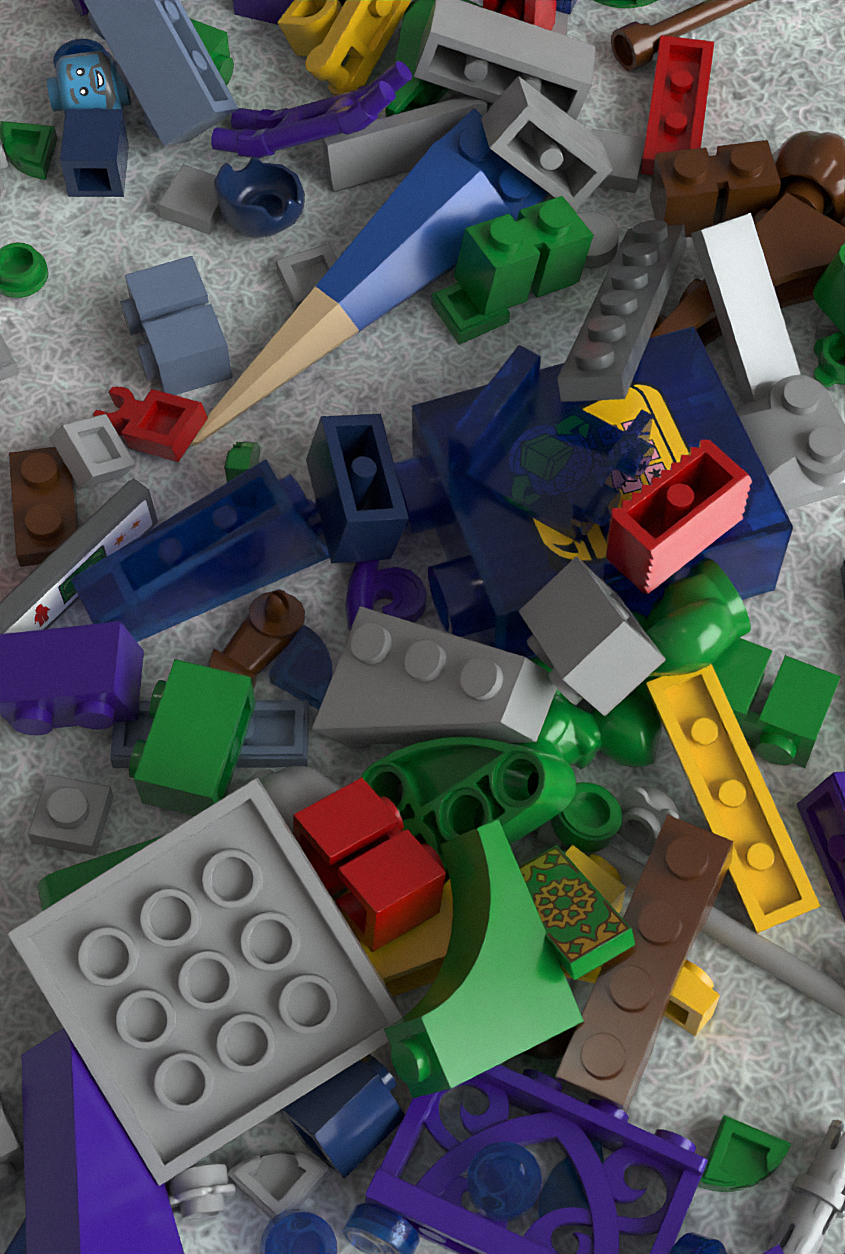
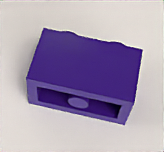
M121 621L0 634V715L16 731L27 735H45L50 733L53 728L73 726L101 730L111 727L115 722L138 720L144 650Z

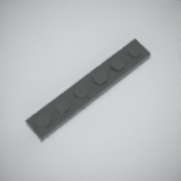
M651 220L641 222L627 230L557 378L561 402L625 399L686 249L684 225L667 226V223L664 221Z

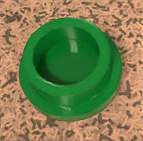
M16 242L0 248V293L2 295L12 298H23L35 294L45 285L49 274L46 260L31 245Z

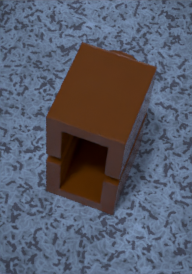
M768 140L721 145L717 146L716 155L713 156L708 155L706 147L656 153L650 192L655 219L666 222L667 226L684 225L685 237L688 238L692 237L691 233L713 225L717 198L724 197L720 223L749 213L754 218L762 208L770 210L777 203L781 182Z

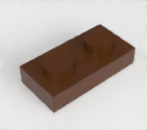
M56 447L9 453L16 557L20 567L41 564L79 528L75 480Z

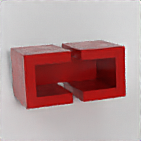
M361 777L293 814L292 834L330 896L346 887L351 891L337 899L335 904L349 926L369 950L374 952L440 913L446 872L439 855L430 845L426 843L420 844L408 829L403 831L402 817L393 802L385 796L379 797Z

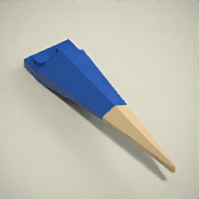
M475 108L439 141L436 140L209 413L208 419L190 446L198 445L345 341L456 268L465 228L509 213L516 221L519 210L542 203L550 195V193L489 148L481 121L483 116Z

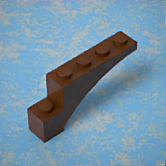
M786 192L770 210L762 208L753 218L781 309L814 300L813 290L817 281L839 248L845 243V216L841 223L838 224ZM699 278L694 279L683 292L679 305L668 317L662 314L657 318L646 345L644 371L661 382L665 381L688 358L723 335L705 278L703 280Z

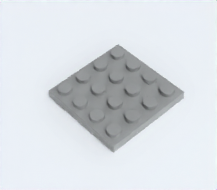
M258 778L250 781L7 933L159 1186L389 1042L384 1028L397 1022L404 1016Z

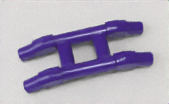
M396 61L373 82L361 86L354 91L290 109H262L260 111L239 108L232 113V129L216 127L213 130L211 137L212 149L238 153L240 157H257L261 159L272 156L276 151L341 133L349 135L359 132L374 122L378 117V113L395 100V93L412 79V73L403 62Z

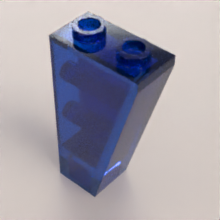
M265 459L71 578V581L93 624L121 621L133 638L139 642L330 557L327 546L321 537L324 532L322 518L319 515L317 506L311 498H307L292 473L281 478L268 460Z

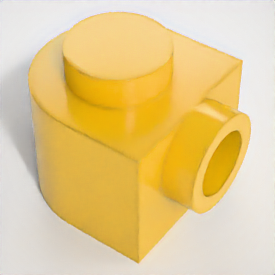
M294 0L277 23L294 53L298 56L307 57L311 50L323 43L343 6L339 0Z

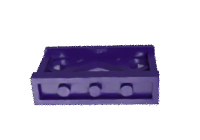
M499 1064L451 1089L413 1098L380 1168H377L365 1193L367 1212L455 1254H560L552 1245L551 1235L555 1229L567 1225L586 1226L592 1229V1237L579 1232L572 1233L579 1246L575 1254H619V1234L632 1236L657 1234L649 1254H671L708 1160L696 1154V1146L677 1133L657 1129L655 1134H652L628 1123L629 1116L613 1104L599 1099H590L588 1104L562 1093V1085L545 1073L534 1069H524L523 1073L520 1074ZM459 1086H470L481 1091L487 1097L489 1108L481 1115H471L465 1110L461 1102L460 1120L462 1126L471 1137L460 1142L444 1127L439 1114V1104L443 1096L451 1089ZM509 1104L531 1115L508 1120ZM426 1127L434 1141L447 1153L421 1177L416 1185H412L402 1180L401 1177ZM556 1141L567 1156L578 1177L588 1209L568 1207L551 1211L536 1220L522 1237L507 1229L509 1216L501 1217L494 1215L493 1211L487 1208L481 1212H472L462 1205L461 1197L469 1190H477L475 1184L463 1176L470 1171L474 1173L479 1163L490 1155H500L504 1152L536 1143ZM591 1142L613 1152L605 1159L603 1164ZM484 1162L478 1169L476 1176L485 1184L490 1194H498L506 1190L497 1172L487 1162ZM644 1166L654 1170L663 1180L666 1188V1200L662 1208L642 1218L619 1216L615 1207V1203L630 1204L639 1200L647 1190V1188L642 1190L631 1189L625 1183L624 1172L628 1167ZM506 1192L503 1195L496 1196L505 1204V1209L500 1214L509 1213V1200Z

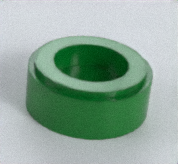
M589 782L576 783L575 795L570 805L553 817L551 824L558 838L567 846L571 847L574 845L581 852H596L607 847L613 840L622 823V810L617 799L604 787Z

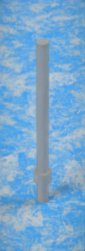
M551 819L535 829L538 832L537 840L552 848L558 845L562 851L570 848L554 832ZM610 844L596 852H583L588 857L591 854H595L608 861L619 873L622 880L621 883L635 891L645 865ZM712 907L701 932L845 1018L844 985Z

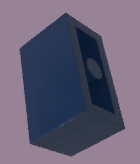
M381 414L321 416L306 457V463L331 564L389 560L393 556L409 517Z

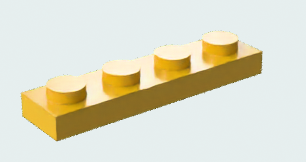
M712 664L694 673L661 676L647 682L645 687L709 831L733 841L732 862L729 866L728 874L754 932H762L820 907L819 901Z

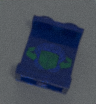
M518 345L449 433L448 471L581 544L594 524L603 527L610 520L612 508H617L621 499V492L619 490L629 477L635 480L639 479L649 465L655 450V445L649 443L653 415L641 410L624 432L568 401L561 402L560 397L539 387L541 356Z

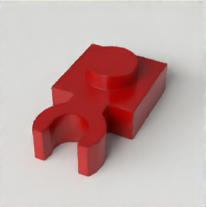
M119 386L111 387L108 392L114 405L119 410L112 413L95 410L93 413V417L106 414L118 435H123L128 448L175 462L180 461L208 419L201 402L151 389L146 398L140 401L135 399L129 389Z

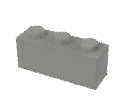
M435 0L421 38L414 77L495 103L519 76L570 117L577 120L592 87L596 46L461 0Z

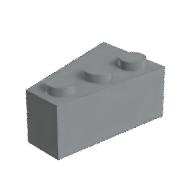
M360 606L312 730L350 748H369V744L396 743L410 746L419 742L448 737H475L507 743L537 742L557 688L548 677L550 672L526 657Z

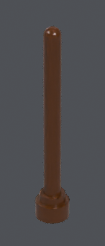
M706 0L654 25L648 23L640 24L636 21L631 22L612 32L611 47L613 54L625 70H635L652 61L653 55L659 50L661 35L680 37L758 0Z

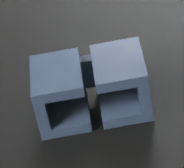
M193 256L125 275L129 299L120 301V305L130 335L141 332L145 344L136 347L147 380L158 378L162 392L178 395L232 379L228 346L212 305L204 304L209 302L208 294Z

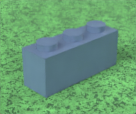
M84 0L90 11L88 18L92 28L102 39L106 40L117 60L116 70L119 77L127 87L134 91L144 109L143 117L148 129L156 138L161 140L163 146L189 142L239 109L180 0Z

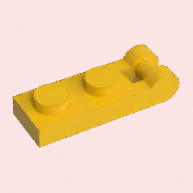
M346 0L323 43L311 50L305 61L307 71L319 81L326 80L329 83L328 89L334 96L354 91L364 86L411 0ZM348 53L350 55V58L347 61L346 65L343 67L341 63L343 62L346 54Z

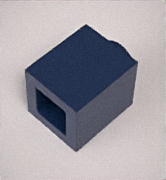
M66 109L60 164L68 197H124L129 143L122 109Z
M370 1054L280 1110L302 1143L344 1179L402 1122L405 1116L390 1093L397 1086L395 1079Z

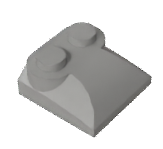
M801 375L785 377L773 386L770 396L756 402L751 401L703 420L699 424L705 440H711L748 473L752 480V483L749 485L751 490L747 492L749 497L745 500L747 503L744 506L745 512L742 513L746 523L845 493V423L826 388L813 378Z

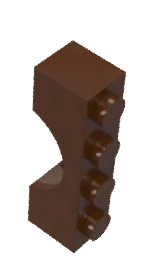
M667 814L623 917L632 928L635 945L603 964L582 1012L584 1022L576 1026L555 1075L563 1089L588 1100L599 1099L617 1106L627 1114L653 1052L660 1025L678 978L698 934L707 922L732 862V840Z

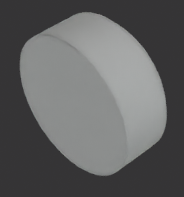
M585 211L577 213L594 234L584 268H599L608 264L615 257L618 248L619 230L616 223L607 215L599 212Z

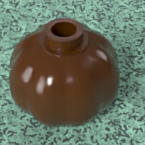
M802 131L792 135L772 154L781 182L777 202L787 192L823 214L830 202L833 201L834 208L827 217L840 224L845 216V139L831 132Z

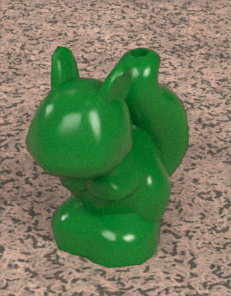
M708 557L693 564L687 577L667 585L664 588L663 596H659L653 601L650 607L651 611L646 616L629 609L666 659L649 676L683 675L706 668L716 661L733 644L734 640L751 631L747 610L736 588L720 566Z
M539 657L529 658V660L548 672L552 671ZM649 676L645 678L606 716L595 707L589 712L575 706L556 689L537 742L511 744L556 755L566 760L569 765H574L579 769L588 767L594 760L595 752L598 751L621 766L638 768L653 764L662 734V725L645 685L647 682L658 677ZM537 768L531 772L528 778L527 789L530 797L536 792L539 785Z

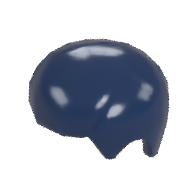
M252 157L245 168L234 171L232 166L225 163L221 166L214 180L215 192L222 217L229 226L243 236L263 238L276 235L294 225L303 212L305 192L299 176L282 164L262 163L257 157Z

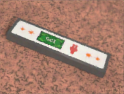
M134 478L131 481L129 480L0 602V634L48 629L158 523L149 489Z

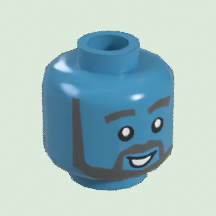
M105 50L64 55L60 57L56 65L57 77L47 78L48 94L53 112L63 110L65 114L66 109L94 108L122 109L123 112V106L131 105L129 87L119 77L116 70V62H114L112 55Z

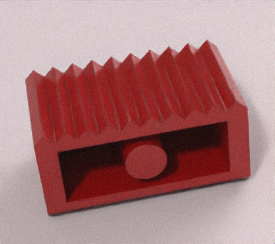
M700 440L699 447H691L689 455L681 454L680 462H671L670 470H661L660 478L652 477L650 485H642L641 493L632 492L631 500H622L621 508H612L606 558L642 593L649 594L743 519L742 513L745 512L744 506L747 505L745 500L749 497L747 492L751 490L749 485L752 483L749 474L711 440Z

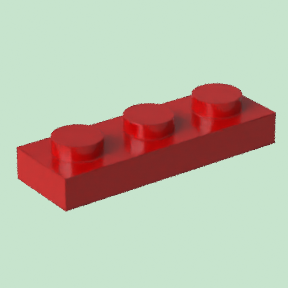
M660 36L641 174L653 175L656 153L701 148L714 41Z

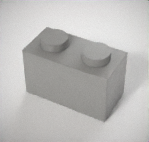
M519 76L481 118L489 148L555 198L563 196L574 211L613 171L601 140Z
M577 556L519 610L520 615L533 633L526 642L532 651L552 669L548 677L555 687L573 704L577 705L584 698L604 716L666 660L619 595Z

